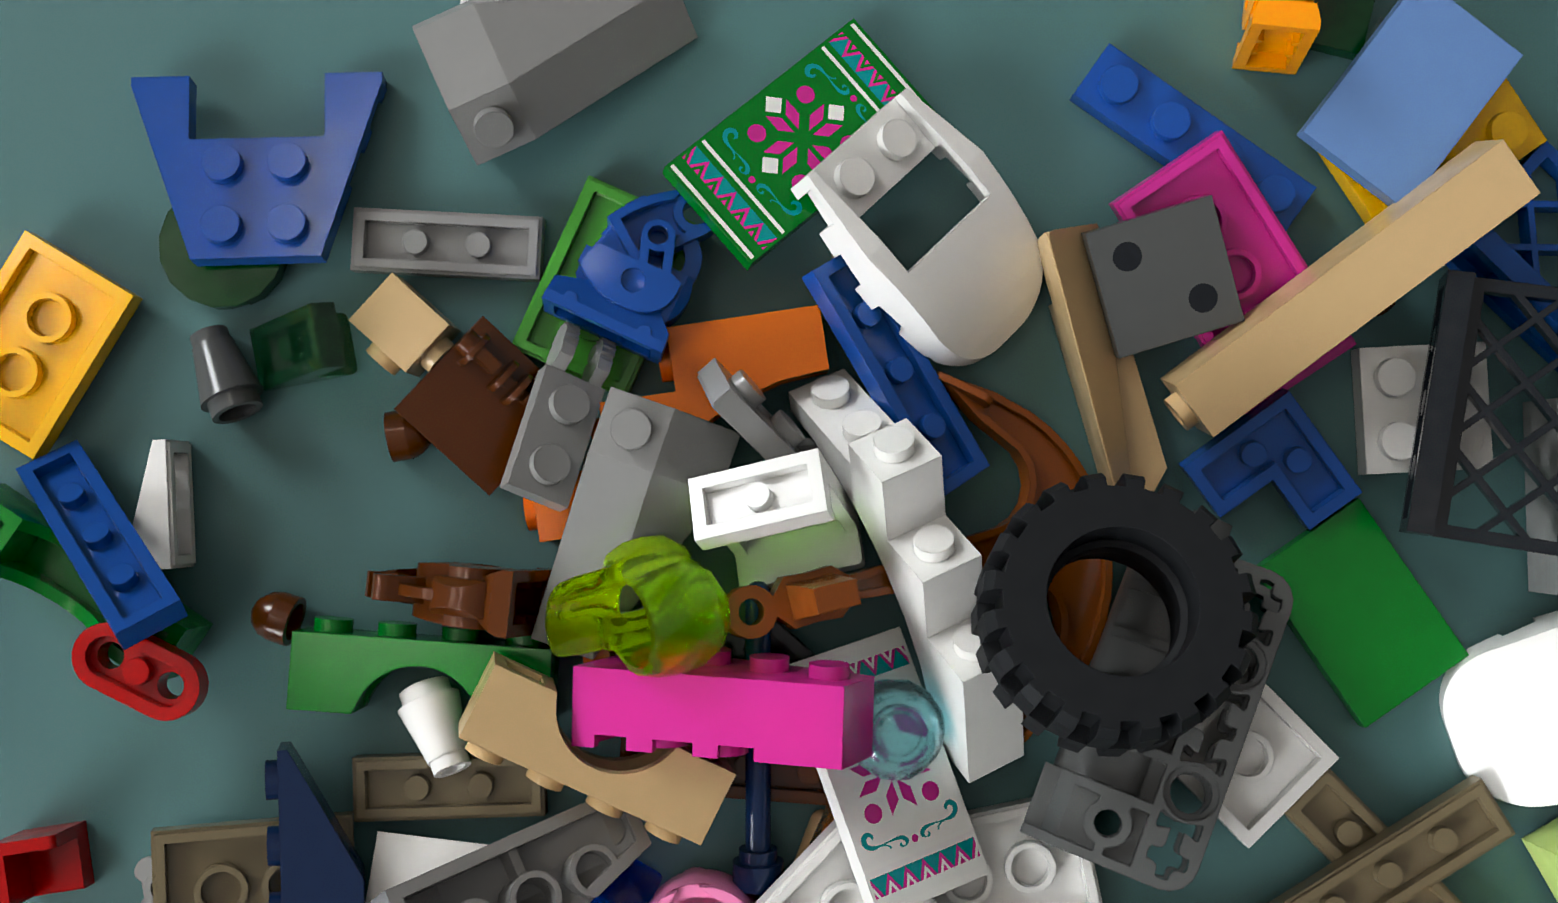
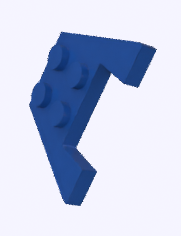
M383 72L325 73V133L323 136L196 139L197 85L190 76L131 77V88L190 260L197 267L327 263L352 191L350 183L360 154L365 153L372 134L370 125L378 103L382 104L387 91V81Z

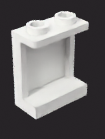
M818 448L688 479L694 540L703 551L728 546L736 558L739 586H747L754 581H762L769 588H772L777 577L799 574L830 565L842 572L860 569L865 565L858 513Z

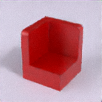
M86 820L25 829L0 840V903H22L34 896L84 889L95 883Z

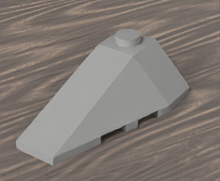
M468 0L412 26L448 111L477 166L539 138L698 38L683 0Z
M610 387L587 453L531 639L593 660L610 638L600 637L599 617L591 612L582 611L561 616L559 608L562 594L593 583L602 574V564L605 556L623 542L644 536L664 535L678 542L679 546H681L693 530L688 479L728 470L740 434L678 409ZM652 561L626 567L599 587L571 596L567 600L566 606L571 609L585 605H599L616 613L631 611L658 576L660 568ZM626 616L606 617L605 621L608 626L616 627L621 624Z
M584 802L389 888L372 899L370 903H590L613 883L652 843L640 818L623 812L621 818H613L595 810Z

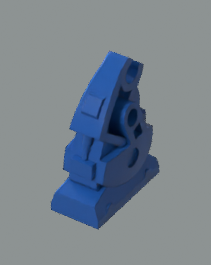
M677 190L661 192L650 196L643 195L630 201L607 216V228L602 232V237L593 247L586 244L578 260L576 278L561 275L553 277L542 295L544 312L579 326L580 329L599 338L603 337L610 340L615 345L659 365L668 345L669 333L666 327L672 326L686 310L691 297L692 285L697 280L701 270L702 251L699 243L711 237L714 232L705 222L691 224L684 218L683 213L691 206ZM683 250L685 263L682 270L678 271L672 268L673 256Z

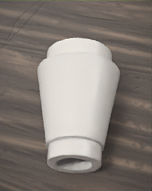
M445 676L428 678L405 688L399 694L402 707L398 710V714L426 763L431 767L434 778L447 777L469 767L471 760L468 751L465 749L467 741L459 738L458 722L463 714L459 689L452 688L448 677Z

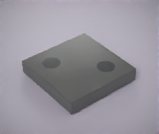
M1204 195L1081 233L1115 357L1120 359L1245 321L1212 195Z

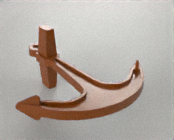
M937 371L939 379L942 381L953 402L974 425L1009 452L1019 471L1021 487L1018 502L1008 518L992 528L965 536L982 555L983 569L1000 533L1005 531L1012 516L1026 503L1035 505L1044 490L1060 482L1068 485L1070 490L1074 489L1080 477L1088 474L1061 437L1031 411L994 391ZM1085 559L1067 564L1054 576L1047 593V601L1055 632L1065 647L1086 665H1089L1107 621L1113 580V563L1109 560ZM882 563L850 574H846L830 565L799 574L777 577L772 588H770V592L757 585L734 588L730 590L722 601L720 617L724 627L732 635L744 639H754L766 635L774 627L776 620L789 629H797L820 621L843 618L850 607L861 604V599L895 593ZM747 599L756 603L759 612L757 619L750 625L745 624L739 616L740 605ZM1023 726L1025 743L1033 732Z

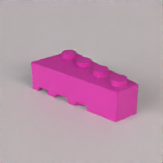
M664 639L640 640L637 642V650L573 666L571 746L595 748L601 741L614 737H626V751L653 753L656 751V748H679L692 743V757L713 759L742 756L748 753V748H753L754 762L843 770L872 757L875 676L850 673V664L844 661L816 660L809 662L808 668L789 665L790 656L785 654L755 653L749 656V660L732 658V649L728 647L699 646L692 648V653L676 651L675 641Z

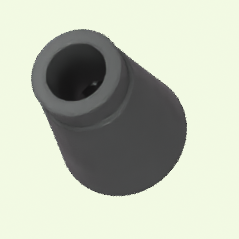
M212 325L194 332L189 339L193 348L192 354L201 410L210 413L212 421L216 424L241 421L259 412L263 407L260 395L263 393L264 387L234 339L230 336L228 328L224 325Z

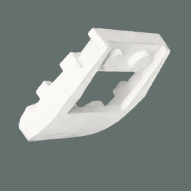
M907 88L891 99L791 188L797 200L808 194L828 226L819 235L834 258L839 255L842 256L860 283L855 289L871 310L880 306L901 325L899 335L923 356L931 358L936 363L947 366H966L984 359L995 352L1026 321L1034 308L1042 284L1043 268L1037 245L1038 239L1023 210L985 153ZM932 152L939 160L946 157L969 180L966 185L980 203L907 271L860 217Z
M1558 611L1533 617L1534 622L1504 636L1496 634L1466 649L1469 656L1445 672L1440 686L1439 706L1442 720L1462 772L1467 778L1471 775L1482 778L1494 799L1518 806L1545 807L1558 805Z

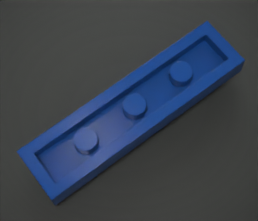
M1110 43L1069 99L1072 103L1163 166L1215 131L1222 130L1285 231H1287L1317 188Z
M839 255L801 277L870 397L894 423L907 418L942 455L944 496L989 467L990 464L942 381L939 379L928 357L923 356L899 335L901 325L880 306L871 310L855 289L860 283L842 256Z
M77 439L16 468L25 487L123 650L188 616L177 593Z

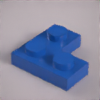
M1283 388L1178 463L1214 514L1220 518L1271 482L1302 526L1311 530L1362 493L1291 392Z

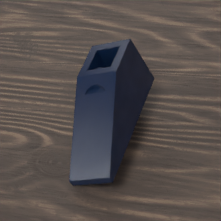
M281 742L277 750V760L265 761L266 800L278 799L279 825L267 827L268 867L280 866L281 891L270 892L269 903H365L364 863L292 742Z

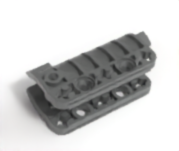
M1218 519L1210 528L1222 541L1230 535L1233 526ZM1241 559L1234 563L1238 574L1247 572L1252 575L1256 591L1255 597L1262 600L1260 610L1264 614L1260 622H1258L1257 637L1244 647V650H1247L1252 657L1247 667L1248 680L1244 684L1231 685L1232 695L1226 700V702H1231L1228 711L1222 710L1217 723V730L1226 734V739H1220L1217 743L1211 744L1204 759L1206 763L1217 764L1216 772L1204 764L1180 760L1182 751L1190 757L1193 756V753H1199L1204 739V732L1195 727L1180 737L1169 740L1159 748L1139 753L1137 749H1132L1120 757L1098 756L1096 748L1087 746L1078 753L1059 747L1054 763L1045 762L1020 832L1156 889L1170 892L1183 889L1190 884L1202 863L1292 611L1293 595L1285 579L1269 569ZM1126 567L1090 667L1117 676H1140L1158 666L1168 653L1171 640L1170 621L1166 607L1155 588L1142 575ZM1260 583H1265L1271 586L1272 589L1270 590L1267 587L1261 585ZM1246 603L1244 605L1245 611H1250V604ZM1183 774L1193 776L1199 780L1204 789V802L1193 813H1184L1177 809L1171 799V785L1175 778ZM1102 810H1112L1120 819V827L1112 835H1103L1095 828V817ZM1160 812L1175 822L1195 825L1192 838L1178 831L1173 851L1182 856V862L1179 868L1167 866L1163 875L1155 873L1156 863L1147 856L1151 845L1163 847L1166 844L1171 830L1170 827L1156 825Z

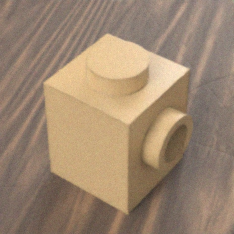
M391 273L348 320L372 342L366 349V352L394 376L401 369L418 377L425 370L429 372L455 345L452 341L461 332L458 327L412 285L394 273Z

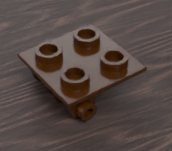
M482 316L401 400L394 410L490 496L501 483L537 372L540 369Z

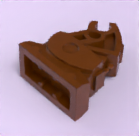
M419 562L417 568L368 570L365 596L371 597L372 600L413 604L412 616L443 626L486 630L495 637L505 639L530 636L536 623L552 568L512 569L474 563Z

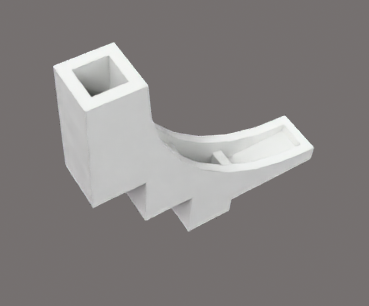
M844 368L789 391L791 412L814 440L838 477L863 522L885 568L907 623L921 666L931 713L947 756L968 783L1024 756L1023 725H1021L1023 722V712L1014 703L1006 709L1003 707L993 693L998 685L993 673L982 674L976 657V652L981 644L979 636L971 634V613L977 601L974 591L982 571V555L946 516L942 455L907 418L894 423Z

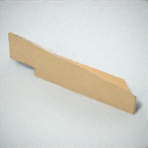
M1094 223L1044 232L1037 240L1043 274L1052 304L1048 307L1097 472L1102 473L1106 477L1107 485L1115 486L1123 473L1143 476L1146 480L1144 489L1154 492L1167 469V465L1134 355L1120 359L1114 355L1081 235L1083 232L1099 228L1098 224Z

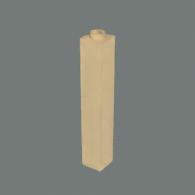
M1504 139L1473 142L1397 203H1392L1244 315L1245 321L1230 325L1162 376L1160 380L1171 393L1170 396L1164 399L1165 405L1187 431L1195 426L1202 432L1215 437L1538 196L1540 191Z

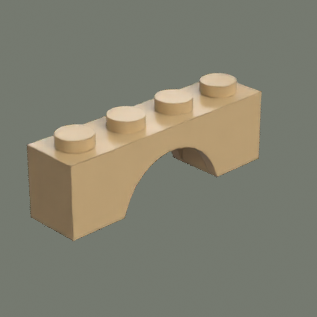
M493 652L458 722L459 738L467 741L465 749L470 754L494 765H501L504 758L528 769L526 776L531 781L546 789L561 792L564 785L584 793L588 795L585 800L586 803L607 816L621 818L623 812L638 817L646 821L644 828L648 832L666 842L679 844L683 837L698 845H702L736 776V772L726 757H719L718 759L692 757V743L679 748H656V751L653 753L640 752L625 757H604L590 753L581 747L571 746V739L562 730L557 720V690L554 679L497 652Z

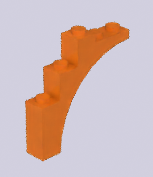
M818 305L666 327L669 333L668 345L661 363L659 362L662 382L674 381L675 391L640 397L713 423L721 416L712 408L697 378V372L713 358H716L732 375L740 369L743 370L763 393L779 385L827 374L829 363L821 311ZM599 402L600 416L605 405V402ZM596 418L591 433L592 439L600 418ZM579 471L568 508L561 512L523 497L524 514L528 530H538L540 542L560 540L562 538L582 471ZM610 638L593 660L583 657V663L616 655L615 638Z

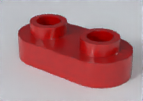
M107 622L98 623L85 629L73 645L72 665L76 675L84 684L155 720L171 721L189 715L202 705L207 696L209 680L203 664L195 656L154 635L123 650L124 659L119 666L113 664L108 656L110 645L113 642L119 645L120 643ZM172 672L180 675L184 682L183 692L179 696L171 693L167 687V679Z

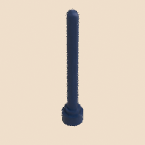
M754 581L749 584L757 585L770 592L769 586L762 581ZM747 599L745 600V624L750 625L757 619L759 612L756 603ZM771 630L760 638L745 639V660H749L751 654L771 653ZM748 748V753L745 754V844L739 847V856L733 859V882L745 894L762 895L783 874L784 860L782 857L777 856V846L771 844V764L754 762L753 748Z

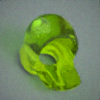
M664 535L644 536L623 542L605 556L601 569L580 574L560 582L554 587L549 596L545 614L546 637L553 655L567 657L599 650L614 651L631 672L638 676L656 678L678 676L706 664L725 644L731 626L729 598L713 573L692 559L684 545ZM627 584L638 595L643 607L620 613L619 597L623 586Z

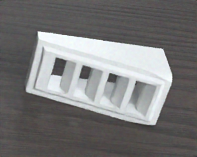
M152 440L135 512L133 527L160 569L192 567L196 563L192 455L189 441Z

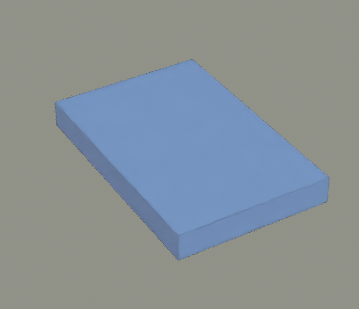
M1398 0L1296 136L1387 206H1390L1392 203H1397L1435 173L1522 58L1523 54L1453 0Z

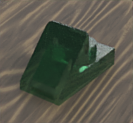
M334 302L309 303L249 330L257 375L264 387V391L349 376L357 372L349 319L344 313H336Z

